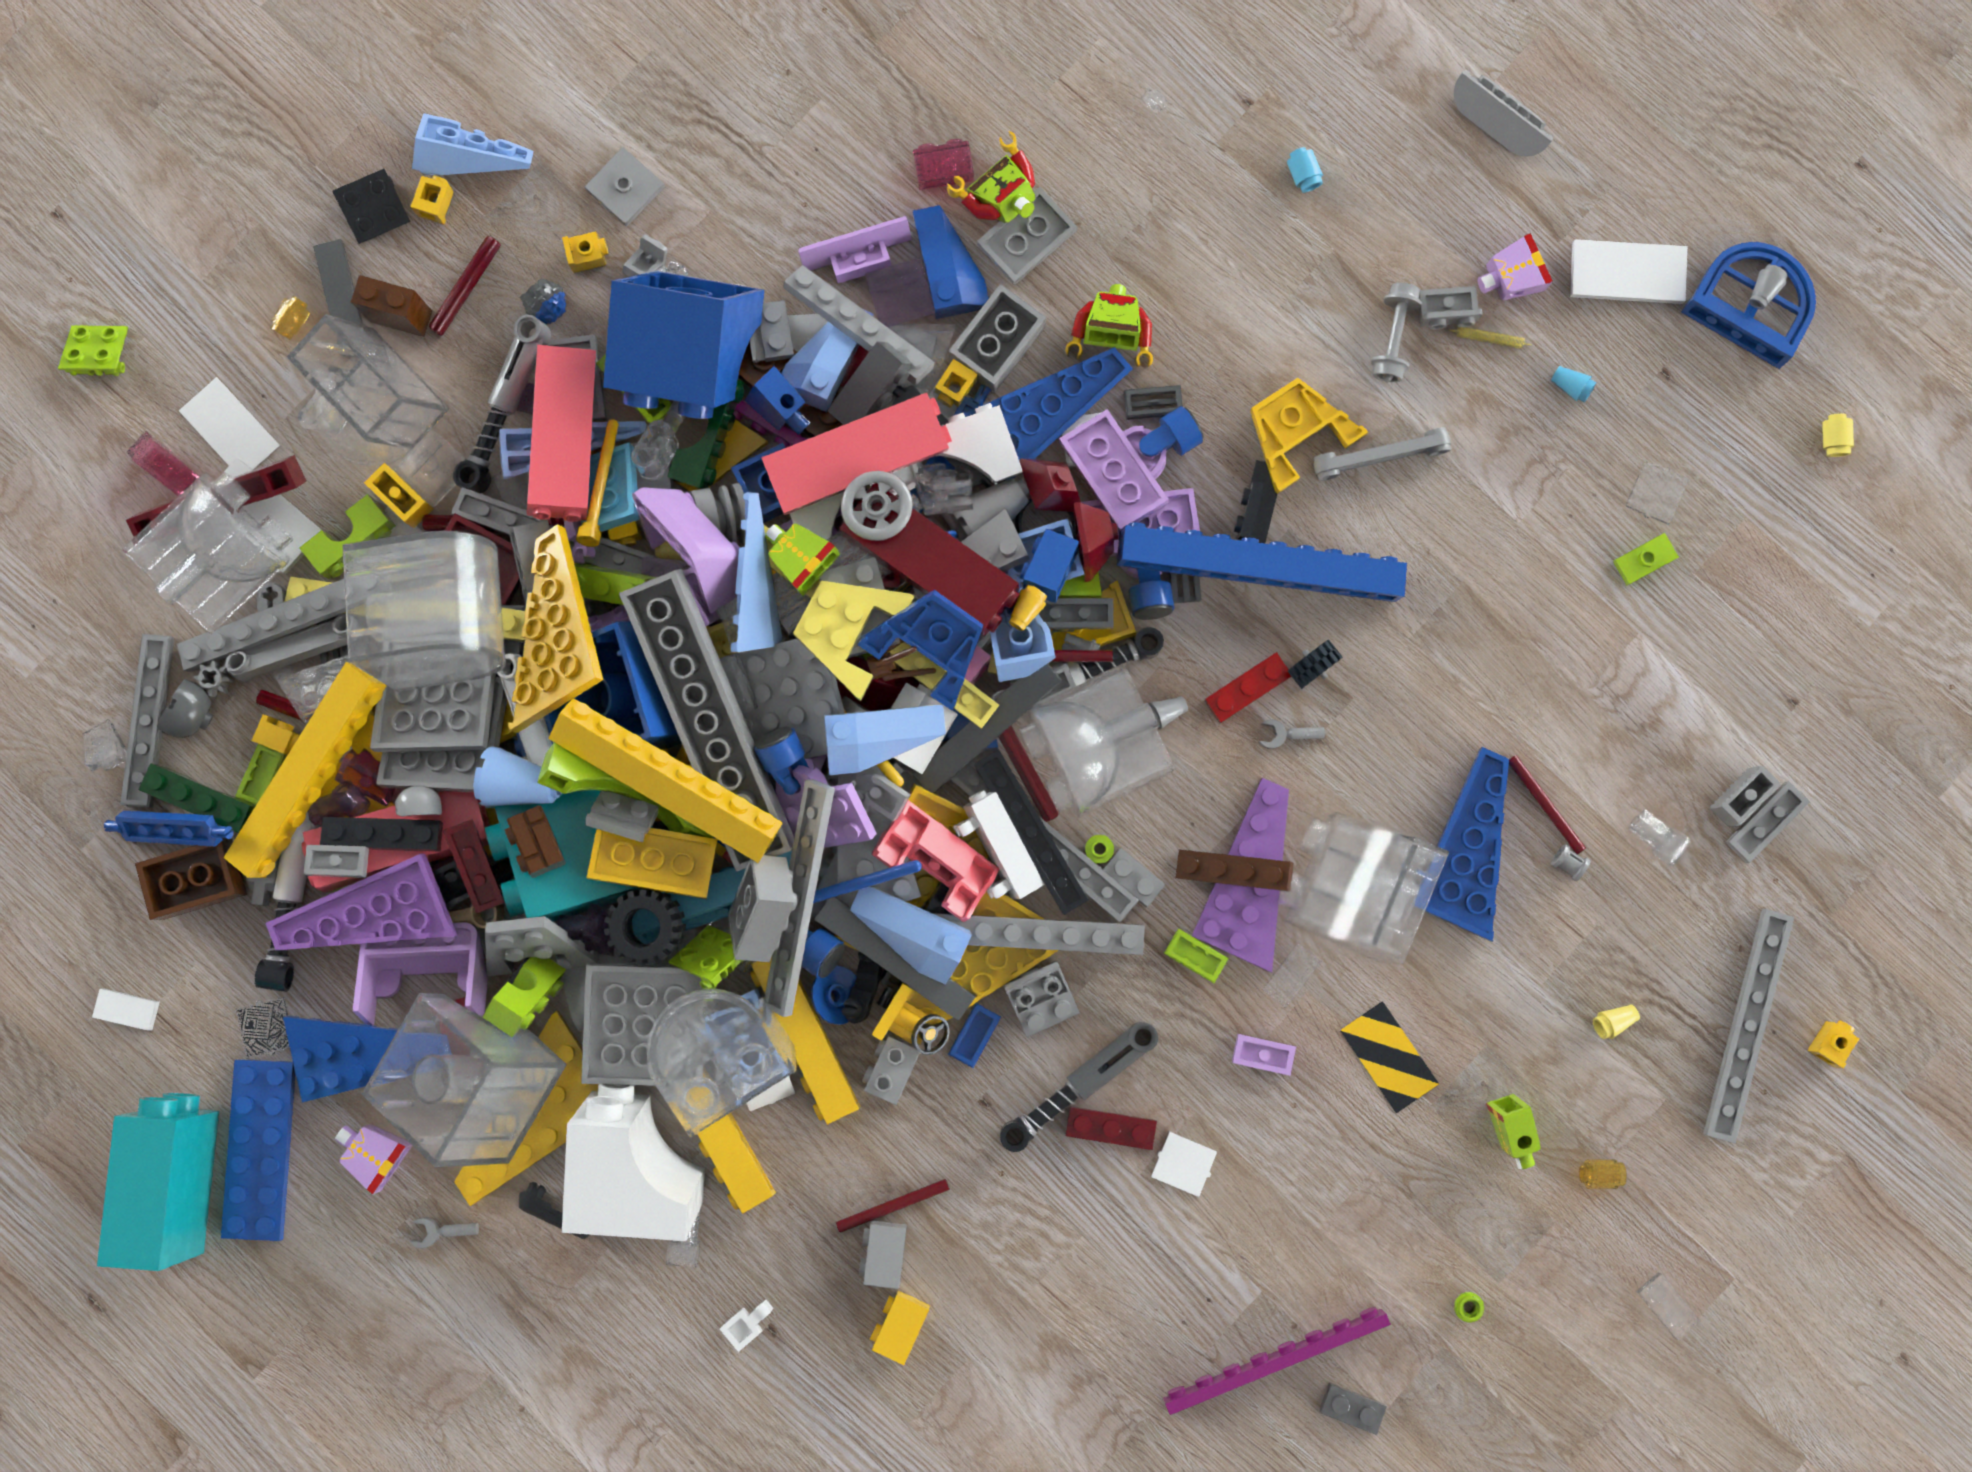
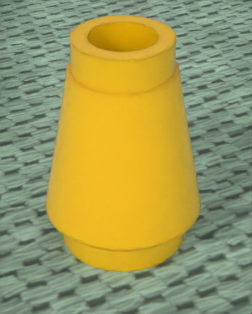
M1027 585L1024 590H1020V596L1017 598L1011 618L1008 621L1011 626L1020 631H1024L1046 606L1045 600L1047 595L1031 585Z

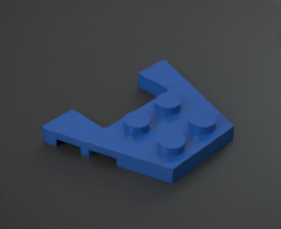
M933 590L861 636L857 645L878 660H880L896 638H900L911 647H917V651L947 671L931 690L930 696L952 711L956 705L983 624L939 592Z

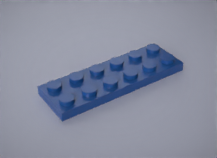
M234 1060L221 1239L281 1241L284 1238L296 1076L294 1065L291 1061Z

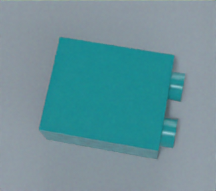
M580 790L567 794L562 793L553 803L495 806L499 823L485 827V832L494 860L498 861L508 857L510 859L515 879L501 883L510 917L525 914L526 918L545 916L553 922L618 902L616 899L626 895L627 892L643 889L587 879L596 828L585 825L586 816L590 814L591 807L602 790ZM541 805L566 864L532 878L528 871L522 873L516 856L521 855L517 844L511 846L504 829L509 828L508 818Z
M163 1093L162 1097L139 1098L138 1111L114 1116L97 1267L161 1271L204 1254L220 1111L200 1110V1095Z

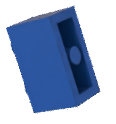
M1046 529L1042 538L1037 537L1031 551L1034 556L1031 563L1025 562L1022 568L1020 579H1023V590L1027 585L1034 586L1047 595L1046 600L1056 603L1078 555L1079 541Z

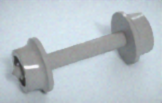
M1394 283L1391 285L1389 294L1384 296V303L1396 309L1386 356L1372 357L1371 364L1374 366L1373 377L1386 383L1402 381L1404 371L1409 369V363L1397 358L1406 311L1421 308L1422 302L1419 299L1420 289L1415 285Z

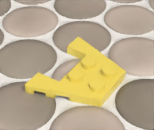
M821 580L793 634L861 701L873 675L846 660L874 608L892 617L911 605L915 597L909 593Z

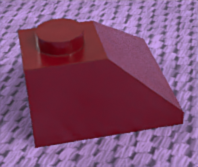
M1026 458L1019 460L1035 509L1074 512V503L1081 502L1066 462Z
M1076 502L1074 503L1076 539L1079 541L1078 549L1085 574L1083 575L1084 581L1089 582L1114 553V540H1119L1117 524L1111 523L1109 512Z

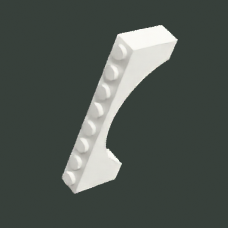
M989 403L976 408V414L965 417L964 413H960L948 418L949 423L945 425L952 442L947 443L949 446L948 451L936 456L948 457L966 463L984 474L993 484L1020 475L1023 472L1000 405L992 407V404ZM844 492L790 513L793 524L797 523L830 542L835 518L841 507Z

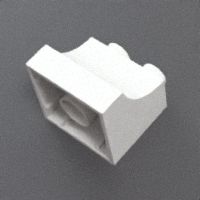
M598 1084V1091H591L567 1123L562 1233L686 1241L703 1204L705 1168L680 1157L667 1145L654 1123L650 1095L634 1094L635 1085Z

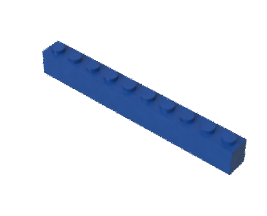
M1137 522L1125 525L1119 532L1116 566L1389 602H1397L1405 597L1407 563L1398 562V558L1391 556L1375 559L1370 558V554L1367 553L1345 555L1338 549H1326L1325 552L1315 551V547L1309 545H1300L1297 548L1287 547L1286 543L1279 541L1263 544L1259 543V540L1256 538L1233 540L1230 535L1214 534L1211 537L1204 536L1201 531L1187 530L1185 533L1174 532V528L1168 526H1159L1157 529L1146 528L1145 524Z

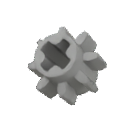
M216 661L211 662V667L199 666L201 671L198 675L194 676V679L199 681L200 687L208 691L210 697L216 698L217 692L229 693L227 687L234 680L229 678L226 666L220 668L219 662Z

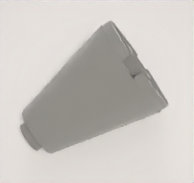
M1014 478L953 501L948 506L967 535L970 536L1004 509L1007 510L1011 520H1013L1029 503L1026 496L1030 492L1022 479L1016 482Z

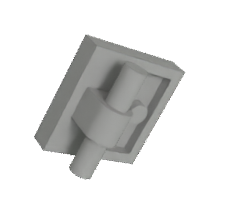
M1057 961L1040 969L1035 967L1021 974L1022 977L1003 985L1026 1037L1080 1013Z

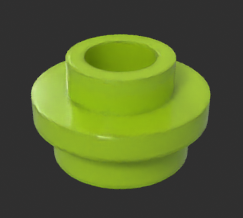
M1094 835L1087 841L1085 853L1094 863H1105L1113 856L1114 845L1107 836ZM1098 843L1103 844L1105 847V852L1101 855L1094 851V847Z
M1464 1292L1456 1298L1454 1311L1462 1321L1468 1323L1476 1322L1484 1313V1303L1477 1294ZM1466 1302L1473 1303V1309L1469 1312L1464 1310Z

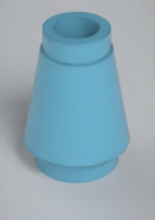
M1561 366L1558 367L1551 379L1552 382L1556 383L1558 387L1575 401L1581 400L1583 402H1586L1597 383L1591 379L1592 376Z

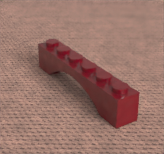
M295 455L139 512L128 518L126 522L138 546H142L228 511L293 490L307 481Z

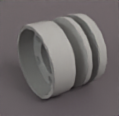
M739 483L731 484L729 493L725 485L719 486L718 500L714 499L710 488L689 491L696 507L722 534L724 533L730 543L736 542V534L740 543H745V530L741 529V520H745V500L743 499L744 492Z

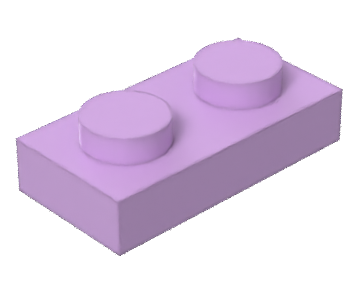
M1237 1034L1232 1063L1290 1076L1296 1047Z

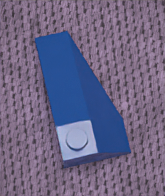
M938 205L913 210L935 319L979 311L989 299L985 279L943 209Z

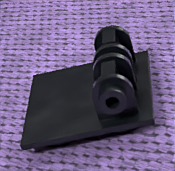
M385 168L332 191L358 244L411 222L394 189L395 185Z

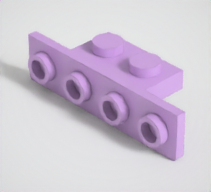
M904 216L799 248L798 252L802 265L810 271L832 264L839 284L891 268L892 265L886 248L910 241L912 237L908 220Z

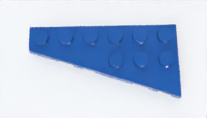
M1481 747L1411 906L1493 942L1496 888L1499 881L1502 846L1501 831L1502 824L1504 823V796L1507 789L1509 759Z
M292 1015L283 1017L302 1103L455 1064L448 1034L406 1031L399 1028H381L374 1025L341 1021H323L316 1018L307 1019Z

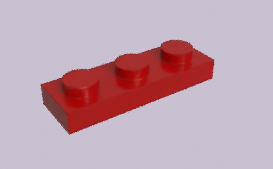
M1276 652L1205 698L1204 701L1218 722L1222 723L1291 678V675L1288 673L1289 669Z

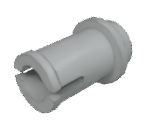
M1070 633L1066 634L1065 644L1063 643L1062 650L1100 649V644L1095 643L1096 640L1088 641Z

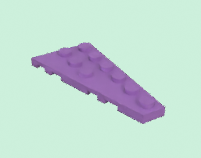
M1261 778L1227 855L1283 861L1289 789ZM1215 883L1191 936L1272 973L1280 891Z
M425 853L416 855L265 923L275 950L458 936Z

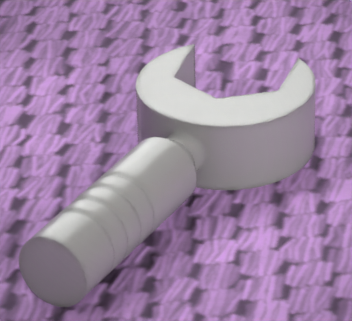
M1270 719L1264 721L1262 725L1272 726L1276 736L1271 742L1258 741V743L1264 748L1275 749L1284 743L1286 737L1290 739H1324L1325 729L1324 727L1286 730L1281 722Z
M422 1217L413 1223L425 1225L428 1235L423 1241L411 1240L410 1243L417 1248H427L438 1240L439 1235L443 1237L478 1235L479 1224L444 1225L439 1228L438 1223L434 1219Z

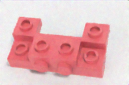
M909 800L898 819L892 821L889 828L881 834L872 852L874 857L889 868L902 864L906 856L912 861H920L925 871L949 888L941 906L963 923L970 919L980 899L992 885L999 871L996 865Z

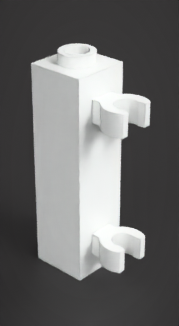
M982 790L970 796V803L963 806L968 819L954 825L953 829L958 837L961 835L964 837L975 830L992 863L999 868L998 874L1001 880L993 883L987 889L989 897L997 899L1008 892L1011 899H1021L1045 885L997 793H986L985 790Z

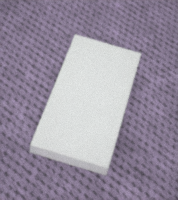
M1575 239L1572 242L1570 297L1683 304L1686 301L1688 246Z
M236 458L212 485L252 471V469L239 458ZM281 494L218 515L223 522L284 574H287L304 555L299 547L322 530Z

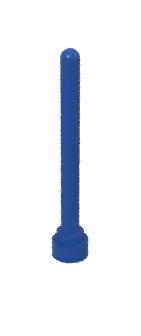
M914 860L815 891L813 903L916 873L921 870L922 865L920 861Z

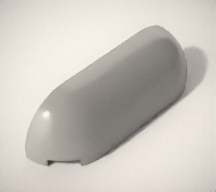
M1469 71L1461 73L1454 86V100L1457 108L1466 118L1514 154L1533 156L1541 153L1548 147L1553 140V135H1547L1543 129L1546 123L1538 115L1486 76L1481 75L1478 79L1470 76Z

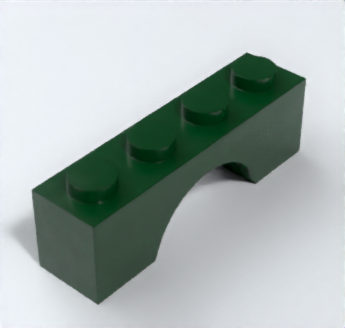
M737 380L735 400L714 408L713 417L708 418V426L703 437L691 447L676 449L668 478L697 489H706L713 485L717 474L715 467L718 458H721L725 452L726 443L724 440L727 431H730L734 425V411L744 395V383Z
M150 763L138 789L193 814L213 815L217 824L226 827L231 826L233 828L231 830L237 833L240 832L256 806L198 783L191 777L170 768Z

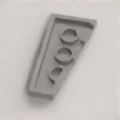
M1006 509L961 542L1003 572L1030 560ZM913 586L918 599L925 596V594Z

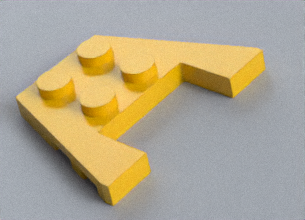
M1299 378L1285 385L1253 406L1250 410L1273 487L1277 494L1300 479V476L1284 455L1289 450L1326 426L1331 428L1345 449L1368 434L1366 428L1355 424L1348 418L1349 416L1346 413L1335 409L1326 402V398Z

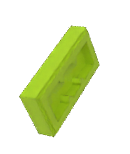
M1663 533L1615 559L1613 563L1626 586L1679 558L1667 535Z
M258 744L235 797L257 805L287 755Z
M1179 928L1163 953L1213 984L1229 959Z

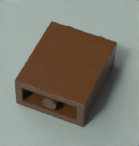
M362 275L358 276L351 303L371 323L425 337L432 310L415 290Z

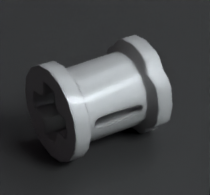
M1564 844L1553 857L1551 865L1555 868L1560 867L1572 875L1574 881H1578L1588 869L1591 860L1587 857L1583 859L1569 850L1570 847Z

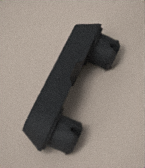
M860 951L858 952L860 961L856 971L855 985L851 989L849 999L843 1004L845 1007L842 1008V1014L852 1024L860 1023L868 1018L883 968Z
M536 1182L529 1183L526 1192L523 1191L519 1194V1208L562 1229L563 1212L553 1209L550 1203L541 1200L546 1193L544 1186L540 1185L537 1188L538 1184ZM570 1233L581 1239H586L590 1236L589 1234Z

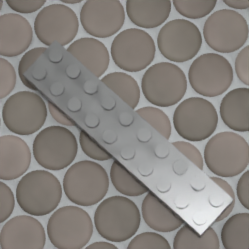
M682 568L620 592V598L692 768L783 822L764 855L779 856L791 851L794 836L769 776L754 750V740ZM725 844L736 872L747 868L750 858Z

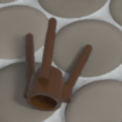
M900 638V643L890 646L880 660L873 655L867 657V663L873 678L878 679L882 677L884 682L895 678L936 673L935 668L892 672V670L897 669L896 660L917 651V647L914 646L892 655L889 651L904 642Z

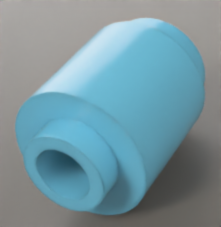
M1302 147L1290 153L1291 158L1287 160V165L1296 187L1300 188L1302 193H1306L1323 184L1321 179L1323 174L1313 150H1306L1305 147Z

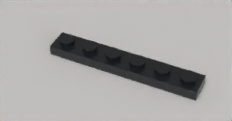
M998 749L974 764L988 790L997 793L1040 877L1062 914L1065 915L1089 900L1000 750Z

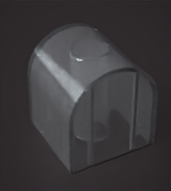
M429 531L343 545L349 663L397 692L481 679L493 675L505 667L498 548L494 542L485 537L470 533Z

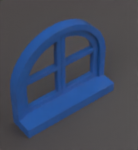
M1746 242L1726 249L1712 262L1695 293L1685 304L1681 313L1780 369L1793 357L1813 319L1816 308V295L1807 271L1791 254L1770 244ZM1744 259H1760L1769 262L1770 265L1782 268L1787 273V276L1795 286L1798 295V306L1778 294L1771 300L1796 314L1786 336L1754 319L1753 317L1758 309L1751 306L1750 303H1748L1743 313L1712 295L1723 273L1752 290L1754 289L1756 282L1729 267L1731 264Z

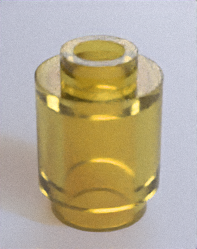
M292 296L290 300L284 298L271 319L273 324L270 328L291 340L294 334L298 335L310 315V312L306 310L308 304L295 296Z
M1586 1159L1579 1168V1178L1587 1189H1618L1619 1186L1626 1184L1627 1172L1624 1163L1617 1162L1615 1159Z

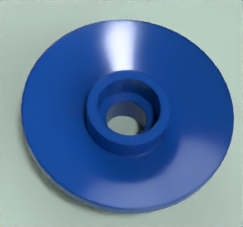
M836 966L825 978H815L811 989V1000L816 1013L824 1021L834 1025L849 1023L846 1016L842 1014V1008L845 1007L843 1005L844 1002L849 999L851 989L855 985L857 977L851 970L845 967ZM831 992L835 995L834 1001L831 999Z

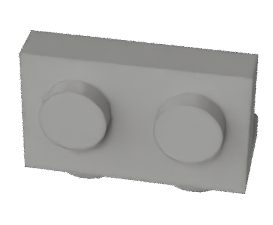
M1476 286L1420 290L1419 299L1422 302L1419 309L1420 327L1429 326L1430 329L1434 330L1445 328L1449 324H1457L1458 327H1470L1475 325L1483 315L1482 309H1478Z

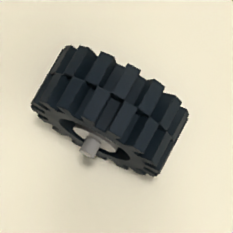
M1328 639L1312 652L1305 649L1302 652L1305 657L1291 667L1288 673L1302 689L1319 675L1323 680L1328 677L1325 671L1343 657Z

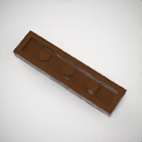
M1179 849L1175 878L1290 892L1294 863L1290 861Z

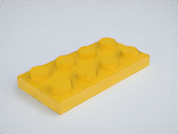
M650 828L649 832L644 836V841L639 842L596 829L587 879L707 899L718 839Z

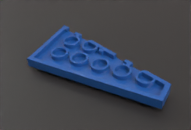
M1114 347L986 404L991 403L992 407L1000 405L1018 459H1035L1133 368ZM976 408L965 412V417L976 414Z

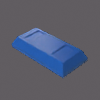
M975 1003L948 1055L974 1068L1001 1016Z

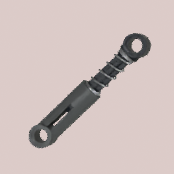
M1145 1022L1133 1024L1122 1035L1067 1076L1068 1081H1066V1085L1060 1090L1055 1089V1094L1049 1099L1045 1098V1102L1040 1106H1034V1110L1028 1115L1024 1114L1020 1118L1018 1116L1016 1119L1005 1123L1000 1131V1140L1003 1147L1011 1152H1019L1025 1149L1029 1141L1037 1134L1038 1129H1043L1045 1123L1049 1120L1054 1121V1116L1060 1112L1064 1113L1065 1108L1070 1104H1075L1076 1099L1082 1098L1085 1101L1141 1056L1152 1050L1158 1042L1156 1029ZM1140 1029H1147L1150 1033V1040L1145 1045H1139L1135 1041V1034ZM1128 1045L1132 1047L1122 1056L1116 1059L1113 1063L1108 1065L1107 1062L1114 1056H1116L1119 1052H1121L1123 1049H1125ZM1012 1128H1017L1023 1133L1022 1140L1017 1144L1010 1143L1006 1138L1007 1132Z

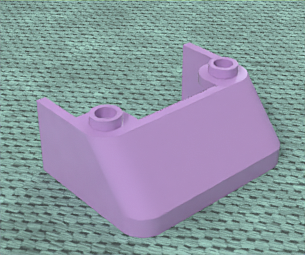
M642 487L632 493L650 548L653 550L667 541L693 569L707 611L711 614L737 598L735 591L740 547L736 542L730 543L696 507L692 496L688 492L683 493L677 489Z
M453 923L458 936L360 944L353 1012L366 1025H374L377 998L394 996L401 988L402 975L458 973V986L466 993L465 1007L478 1022H484L483 1015L485 1013L488 976L486 974L481 938L476 928L470 923Z

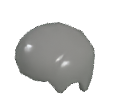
M413 786L405 789L398 795L395 802L396 814L399 816L442 814L439 794L432 788L425 786Z

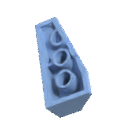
M827 322L786 363L781 374L802 396L806 404L827 412L859 344L830 322Z
M1012 568L1004 572L1019 583L1020 590L1023 589ZM1014 606L1011 609L1007 607L1001 614L1003 620L993 633L989 631L999 682L1028 677L1055 659L1050 629L1039 614L1024 631H1020L1008 623Z
M871 886L858 890L850 908L852 913L918 973L945 985L958 966L972 936L970 930Z

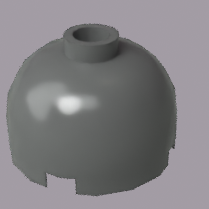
M184 679L171 697V703L165 708L157 724V728L163 733L176 738L192 736L200 728L206 730L214 716L209 713L211 700L206 690L197 683Z

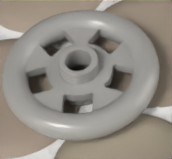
M870 471L859 475L847 486L841 501V512L846 525L856 535L867 540H885L898 534L908 523L912 513V497L906 484L897 476L884 471ZM878 483L879 491L866 493V485ZM891 489H894L899 496V499L891 502L886 494ZM854 499H863L862 511H853ZM876 502L883 505L879 511L872 510V505ZM893 510L898 516L894 522L889 524L884 519ZM866 517L877 521L875 528L863 525Z

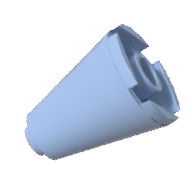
M488 747L480 757L485 759L483 767H476L473 784L475 799L481 800L478 804L482 806L553 803L562 794L559 791L537 783L541 766L498 747Z

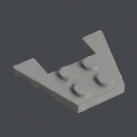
M545 916L486 922L487 976L513 974L514 962L528 957L547 959L552 955L564 954L571 966L576 968L586 967L587 963H599V954L595 950L590 952L585 950V944L580 940H570L567 938L568 932Z

